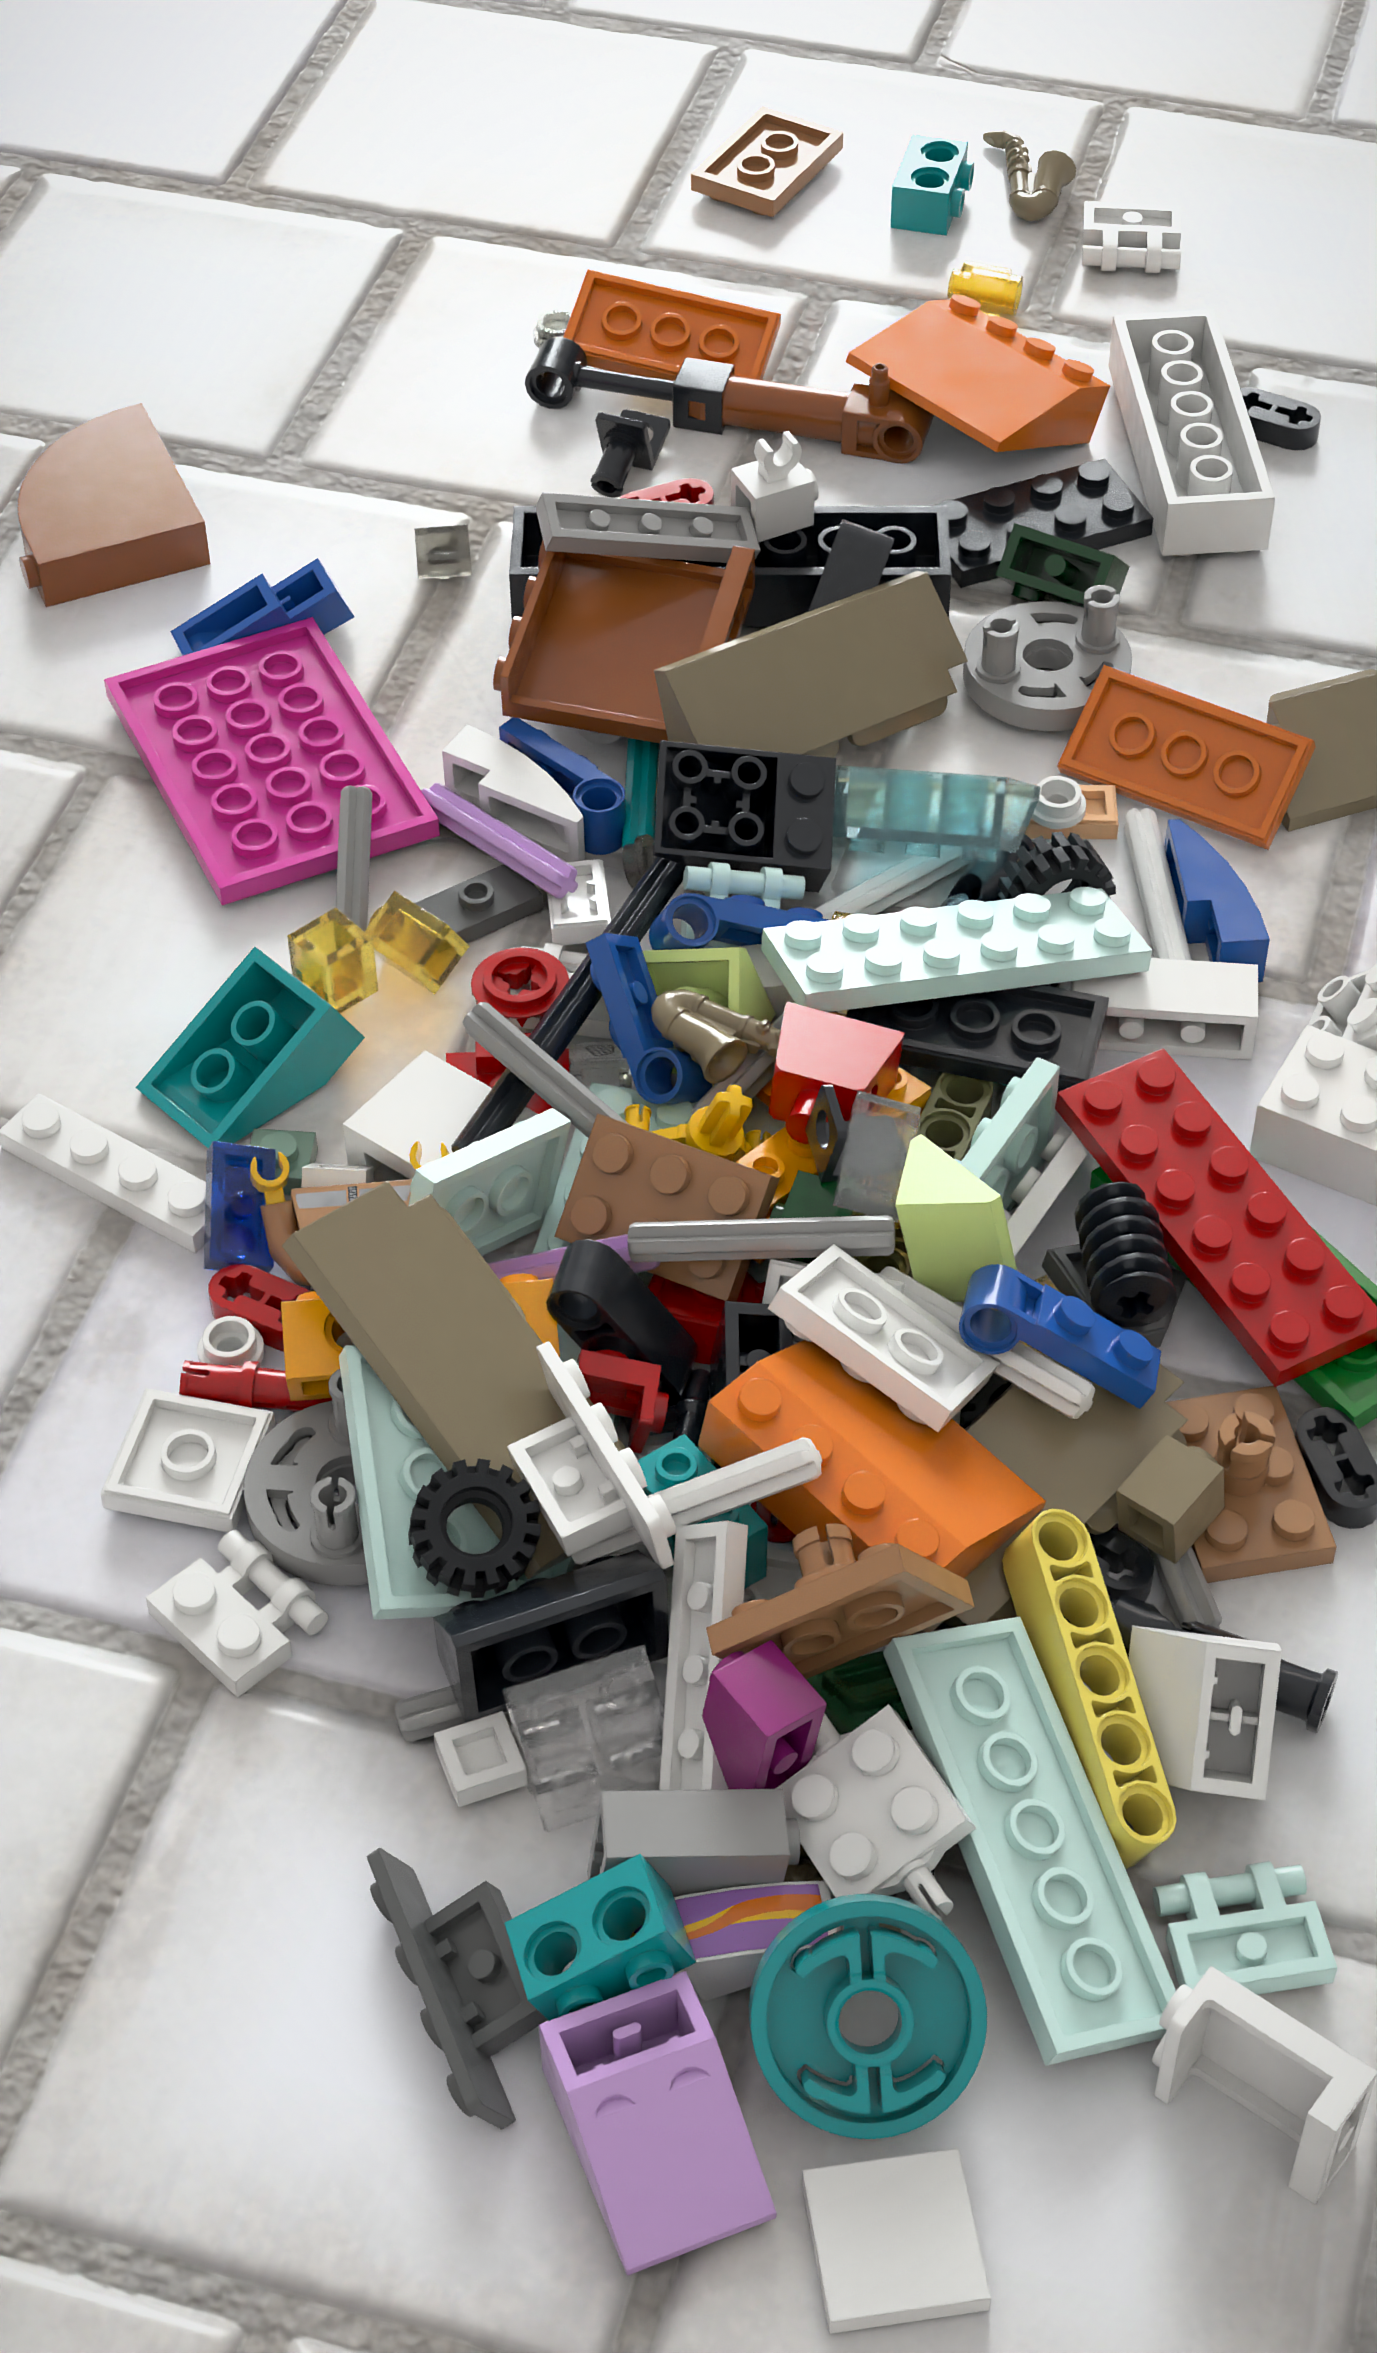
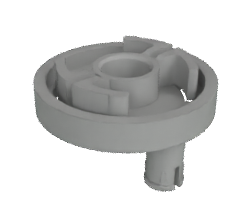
M1096 585L1085 591L1084 608L1060 602H1026L1002 608L985 617L970 632L964 649L968 662L963 663V680L970 697L989 715L1013 726L1037 731H1066L1074 729L1095 683L1089 687H1086V685L1099 676L1103 665L1131 674V649L1123 633L1116 627L1120 594H1116L1117 590L1110 586ZM1039 669H1052L1056 671H1043Z
M339 1369L331 1375L328 1382L332 1401L319 1403L294 1413L265 1435L248 1462L243 1488L246 1512L252 1535L255 1541H259L272 1553L273 1562L277 1566L298 1578L310 1582L334 1586H352L367 1584L368 1576L358 1504H355L356 1494L353 1487L355 1485L341 1372ZM339 1489V1496L334 1495V1490ZM268 1498H271L272 1508L269 1504ZM292 1522H295L298 1527L297 1529L294 1528Z

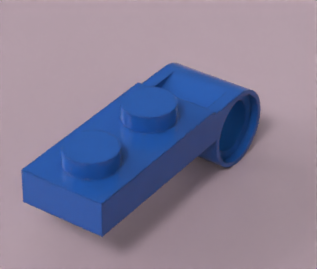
M512 717L499 727L500 740L523 753L545 770L570 796L582 813L585 852L595 855H606L619 850L622 847V829L626 820L624 787L615 779L598 770V766L594 765L585 756L578 755L552 739L544 731L532 727L523 720Z
M684 893L675 897L653 921L649 930V942L653 950L701 949L711 940L737 946L762 944L763 928L786 926L794 921L822 922L830 920L823 919L821 912L810 908L796 907L782 910L765 906L764 900L751 895H734L730 898L718 899L696 893ZM673 919H681L687 922L694 932V939H687L681 936L674 928Z
M604 933L586 942L585 944L592 962L590 965L591 977L595 986L603 995L610 1017L609 1032L611 1038L621 1050L623 1058L627 1060L639 1095L644 1100L653 1104L670 1105L687 1101L690 1103L698 1102L713 1087V1083L706 1081L702 1068L698 1063L691 1060L689 1053L686 1051L681 1052L674 1048L673 1042L662 1037V1034L654 1027L651 1007L657 998V994L638 937ZM675 1066L677 1070V1081L673 1088L671 1083V1072L673 1067Z
M991 1264L979 1268L970 1277L959 1321V1332L964 1342L972 1349L984 1354H1002L1011 1350L1021 1340L1139 1409L1154 1394L1161 1350L1152 1346L1141 1334L1133 1330H1124L1093 1312L1079 1298L1066 1296L1047 1284L1043 1286L1011 1267Z

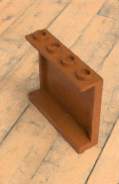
M542 540L538 559L537 577L530 576L527 580L524 592L525 610L522 617L514 616L509 632V653L507 657L500 656L494 670L493 688L496 691H501L503 716L660 743L661 740L668 741L654 670L739 638L755 590V549L733 545L726 569L660 558L546 551L544 541Z

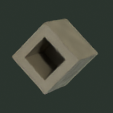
M1166 1434L1116 1490L1118 1530L1176 1564L1225 1508L1224 1467L1220 1466L1205 1450L1196 1446L1188 1447Z

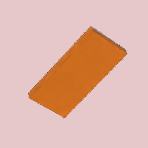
M587 269L563 337L574 341L582 348L586 354L587 366L603 370L675 381L684 359L688 357L734 364L735 376L763 380L781 325V314Z
M1103 665L1057 767L1060 773L1093 785H1115L1116 793L1269 850L1316 745L1314 740Z

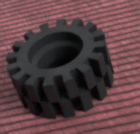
M1053 832L1050 843H1047L1042 835L1032 839L1036 848L1030 852L1024 846L1019 848L1015 853L1020 861L1014 863L1008 860L1003 867L1008 877H999L998 887L1001 890V893L998 894L999 900L1014 899L1026 893L1044 895L1054 885L1072 879L1071 883L1061 893L1071 892L1078 887H1092L1095 889L1102 888L1108 896L1116 894V885L1112 881L1113 876L1091 843L1087 839L1083 841L1075 833H1070L1066 839L1062 832Z
M478 1458L476 1466H467L464 1459L453 1462L452 1469L444 1472L442 1468L431 1476L430 1483L427 1486L423 1485L420 1489L410 1517L408 1539L409 1545H412L414 1549L412 1558L417 1568L423 1566L427 1571L426 1579L434 1586L438 1582L447 1585L446 1593L457 1597L460 1591L471 1592V1598H484L486 1591L494 1589L495 1594L506 1590L509 1582L513 1579L518 1581L525 1573L529 1562L533 1558L541 1534L542 1524H538V1517L541 1511L538 1501H531L529 1497L531 1487L524 1478L519 1483L511 1478L514 1470L504 1464L500 1471L489 1468L491 1460ZM469 1503L482 1504L492 1509L499 1517L502 1525V1538L490 1551L482 1554H469L461 1551L451 1542L447 1533V1519L455 1509Z

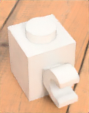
M789 431L783 432V444L776 453L773 452L764 439L757 440L754 449L757 461L731 469V506L749 507L758 542L814 525V501H817L819 497L818 484L812 471L805 469L799 463L802 454L801 445Z

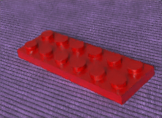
M1164 1048L1058 1092L1055 1110L1113 1183L1127 1182L1137 1184L1144 1191L1146 1201L1152 1203L1159 1213V1225L1163 1231L1164 1246L1168 1253L1274 1387L1377 1341V1306Z

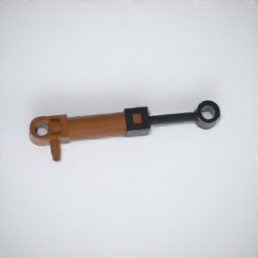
M552 337L546 340L540 347L524 383L526 392L531 399L540 406L549 409H559L566 406L572 400L575 392H579L582 387L672 401L673 426L676 428L722 435L726 425L776 433L789 431L795 436L840 442L841 454L884 460L892 463H908L915 460L921 454L934 415L890 389L888 367L882 363L875 364L872 367L869 385L854 383L850 393L735 376L734 364L688 357L684 359L675 381L588 368L586 354L577 343L564 337Z

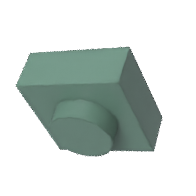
M254 1128L243 1172L245 1192L262 1193L253 1186L250 1180V1164L254 1157L257 1160V1172L263 1179L275 1180L281 1175L282 1171L279 1167L278 1152L285 1155L289 1162V1179L283 1188L284 1194L291 1195V1189L301 1188L302 1167L316 1161L318 1151L316 1132Z

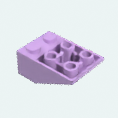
M686 1971L675 1974L672 1978L656 1981L539 2024L542 2070L627 2276L776 2218V2210L716 2037Z

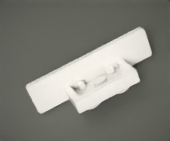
M549 1341L537 1346L536 1350L548 1388L566 1419L512 1443L507 1448L513 1466L521 1479L524 1478L531 1487L530 1494L532 1498L538 1501L541 1513L567 1557L633 1526L654 1561L661 1566L662 1570L674 1565L667 1538L676 1534L677 1530L662 1497L656 1494L648 1498L644 1493L643 1488L647 1487V1482L637 1458L629 1447L621 1451L617 1450L614 1443L618 1441V1436L611 1418L601 1402L591 1407L588 1404L586 1398L590 1397L589 1388L575 1360L570 1359L562 1362Z

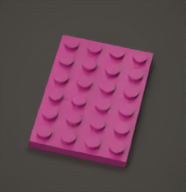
M313 617L104 679L107 698L221 905L337 869L341 791L346 786H365L372 792L370 858L440 836L438 817Z

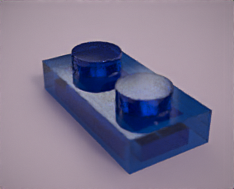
M218 1141L211 1143L207 1150L204 1269L219 1271L230 1265L245 1264L269 1273L274 1267V1259L269 1252L260 1209L261 1205L266 1204L264 1193L258 1191L253 1186L250 1180V1164L252 1159L256 1157L258 1174L265 1180H275L276 1149Z

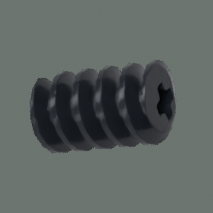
M1127 1182L1107 1183L1090 1190L1079 1200L1074 1216L1079 1246L1082 1251L1083 1266L1086 1270L1087 1286L1090 1289L1091 1305L1097 1314L1116 1325L1124 1327L1145 1326L1161 1320L1172 1311L1177 1302L1176 1288L1172 1283V1270L1168 1265L1167 1249L1164 1246V1235L1159 1225L1158 1211L1152 1203L1146 1201L1144 1191L1137 1184Z

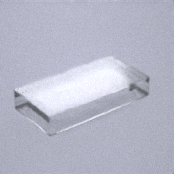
M857 1091L852 1104L847 1140L844 1145L834 1196V1206L871 1216L888 1215L893 1218L894 1222L898 1223L899 1218L895 1203L910 1140L917 1135L921 1107Z

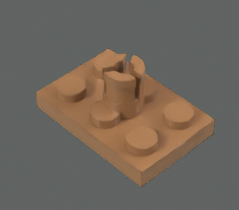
M1266 1386L1165 1402L1188 1419L1179 1429L1186 1439L1187 1446H1196L1205 1450L1220 1466L1224 1467L1225 1508L1192 1545L1207 1583L1333 1563L1337 1546L1277 1387Z
M825 1524L827 1541L820 1542L817 1526L802 1531L792 1540L794 1555L799 1562L802 1578L794 1584L793 1590L770 1600L758 1599L742 1603L732 1610L731 1617L706 1627L711 1652L715 1657L723 1660L728 1655L737 1651H743L746 1654L772 1640L803 1677L808 1679L888 1645L893 1638L909 1636L970 1610L975 1606L968 1580L898 1543H885L867 1548L858 1555V1561H855L850 1529L842 1524Z

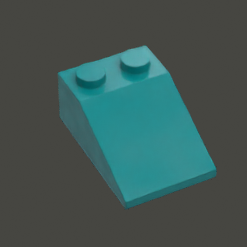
M254 947L135 1088L217 1155L251 1133L254 1128H259L326 1085L365 1037L334 1007L261 950Z

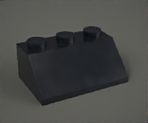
M639 1550L616 1557L596 1558L583 1568L550 1579H532L514 1591L483 1601H466L456 1605L447 1613L433 1617L438 1656L465 1723L500 1711L504 1713L668 1657L669 1629L666 1577L661 1566Z

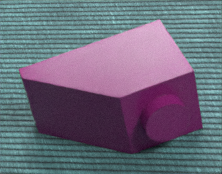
M772 1640L746 1654L743 1651H737L720 1661L709 1677L710 1682L702 1718L728 1789H775L804 1768L811 1760L827 1703Z

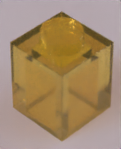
M395 890L386 903L373 913L368 923V928L360 937V940L384 962L434 995L470 947L446 923Z
M336 907L287 935L292 975L334 1007L340 1014L378 991L373 939Z

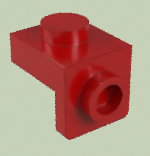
M581 1349L576 1363L589 1388L590 1397L588 1398L594 1405L601 1402L609 1414L632 1418L628 1447L632 1452L641 1454L649 1433L660 1434L666 1418L669 1394L658 1392L661 1365L632 1360L626 1355L613 1350L593 1352Z

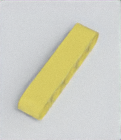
M1052 1508L1041 1512L1005 1549L1002 1558L1003 1571L1017 1617H1020L1123 1865L1127 1869L1136 1865L1165 1842L1174 1832L1177 1821L1175 1806L1090 1535L1085 1525L1075 1515L1062 1509ZM1104 1750L1112 1757L1113 1761L1105 1754ZM1125 1819L1133 1826L1135 1832L1127 1825Z

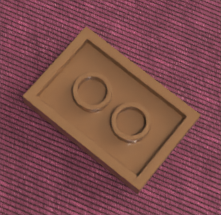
M762 106L691 173V191L710 196L715 201L728 202L749 209L758 215L774 217L843 149L844 132Z
M597 1113L554 1237L570 1243L585 1239L596 1241L628 1234L629 1226L635 1222L766 1219L780 1178ZM751 1259L660 1262L658 1267L647 1272L721 1300L737 1302Z

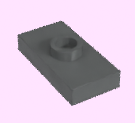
M501 865L411 904L412 921L442 955L543 910V894L532 882L505 865Z

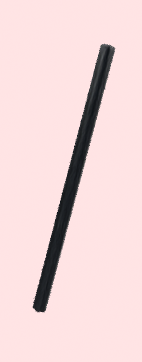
M656 857L602 934L638 937L640 942L650 929L653 921L658 917L682 883L684 870L688 865ZM589 953L528 1037L556 1062L603 996L591 977L590 965L592 962ZM506 1068L451 1145L452 1152L454 1153L473 1142L483 1140L512 1127L535 1092Z

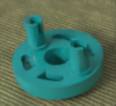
M853 1894L833 1898L811 1907L794 1918L777 1934L761 1958L754 1975L749 1998V2027L755 2054L762 2073L779 2099L791 2111L813 2126L832 2134L857 2139H880L904 2134L927 2124L948 2109L961 2095L973 2077L982 2056L987 2032V2007L982 1982L974 1963L955 1934L942 1921L918 1905L903 1899L880 1894ZM879 1923L895 1926L897 1928L909 1932L915 1937H920L927 1940L934 1947L935 1954L931 1947L921 1940L916 1941L911 1937L892 1929L879 1927ZM843 1926V1930L832 1933L816 1942L810 1948L800 1951L793 1961L794 1968L790 1966L793 1955L801 1947L810 1944L824 1933ZM863 1991L884 1993L898 2007V2022L895 2030L885 2041L874 2046L856 2045L847 2040L839 2030V2016L844 2004L852 1996ZM933 2055L942 2059V2064L933 2059L925 2068L905 2080L893 2082L892 2076L899 2078L916 2070ZM806 2064L816 2072L838 2081L847 2082L849 2077L852 2076V2083L848 2086L838 2085L818 2077L807 2068L800 2074V2081L797 2072Z

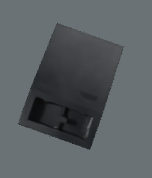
M661 740L659 743L653 855L696 867H708L710 862L728 863L731 870L760 872L762 867L781 868L783 875L804 876L806 892L819 893L832 867L836 758Z

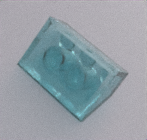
M837 765L833 837L850 840L849 851L884 854L885 843L905 844L904 855L940 858L941 847L962 849L961 860L996 863L997 852L1015 853L1019 849L1039 801L1041 787L1008 777Z

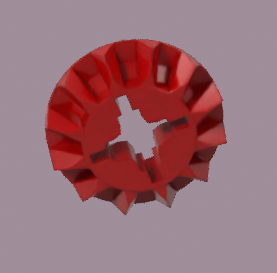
M525 947L510 948L488 956L476 967L471 979L472 996L475 997L476 1004L480 1002L489 1003L506 1019H516L523 1028L528 1018L542 1019L569 981V975L562 962L545 951ZM531 981V991L523 989L518 995L510 994V988L518 990L523 984L527 985Z

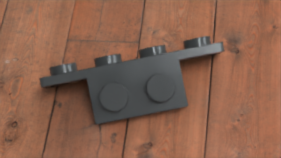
M378 1848L367 1855L368 1863L376 1880L370 1886L371 1895L383 1916L393 1923L401 1943L395 1947L397 1961L408 1979L418 1986L426 2006L420 2012L422 2024L434 2044L444 2051L452 2071L446 2078L449 2092L465 2115L469 2117L475 2115L503 2130L515 2122L516 2118L491 2056L548 2019L527 2000L504 1924L511 1920L512 1917L500 1889L484 1881L432 1915L415 1871L382 1848Z

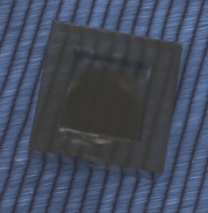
M468 525L414 528L418 579L435 577L446 579L453 576L472 575Z

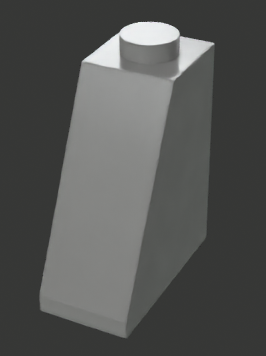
M783 1789L601 1791L587 1869L588 1880L641 1854L670 1885L674 1897L737 1886L784 1882L787 1866L797 1865L799 1862V1824L797 1819H786Z

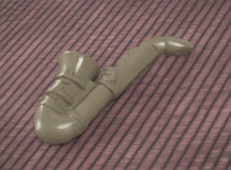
M1005 130L984 133L983 140L993 147L1005 149L1007 175L1011 186L1009 203L1016 216L1027 221H1037L1051 214L1058 205L1062 188L1067 186L1076 176V166L1073 160L1066 153L1058 150L1045 151L1038 159L1036 173H1033L1028 156L1029 150L1019 135Z
M685 989L667 990L657 996L651 1007L654 1027L662 1034V1037L672 1041L677 1050L689 1053L691 1060L700 1065L704 1078L710 1083L723 1082L735 1074L745 1061L748 1050L750 1053L757 1054L759 1049L767 1051L770 1056H777L781 1029L771 1026L770 1021L767 1019L759 1021L751 1015H743L713 1002L704 994Z

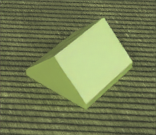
M746 948L643 951L657 996L667 990L685 989L704 994L713 1002L743 1015H751L759 1021L767 1019L771 1023L776 1014ZM675 1066L673 1067L671 1074H677Z
M920 1134L910 1140L895 1206L913 1279L952 1302H964L969 1279L979 1268L991 1264H1000L1017 1270L1001 1195L924 1135Z

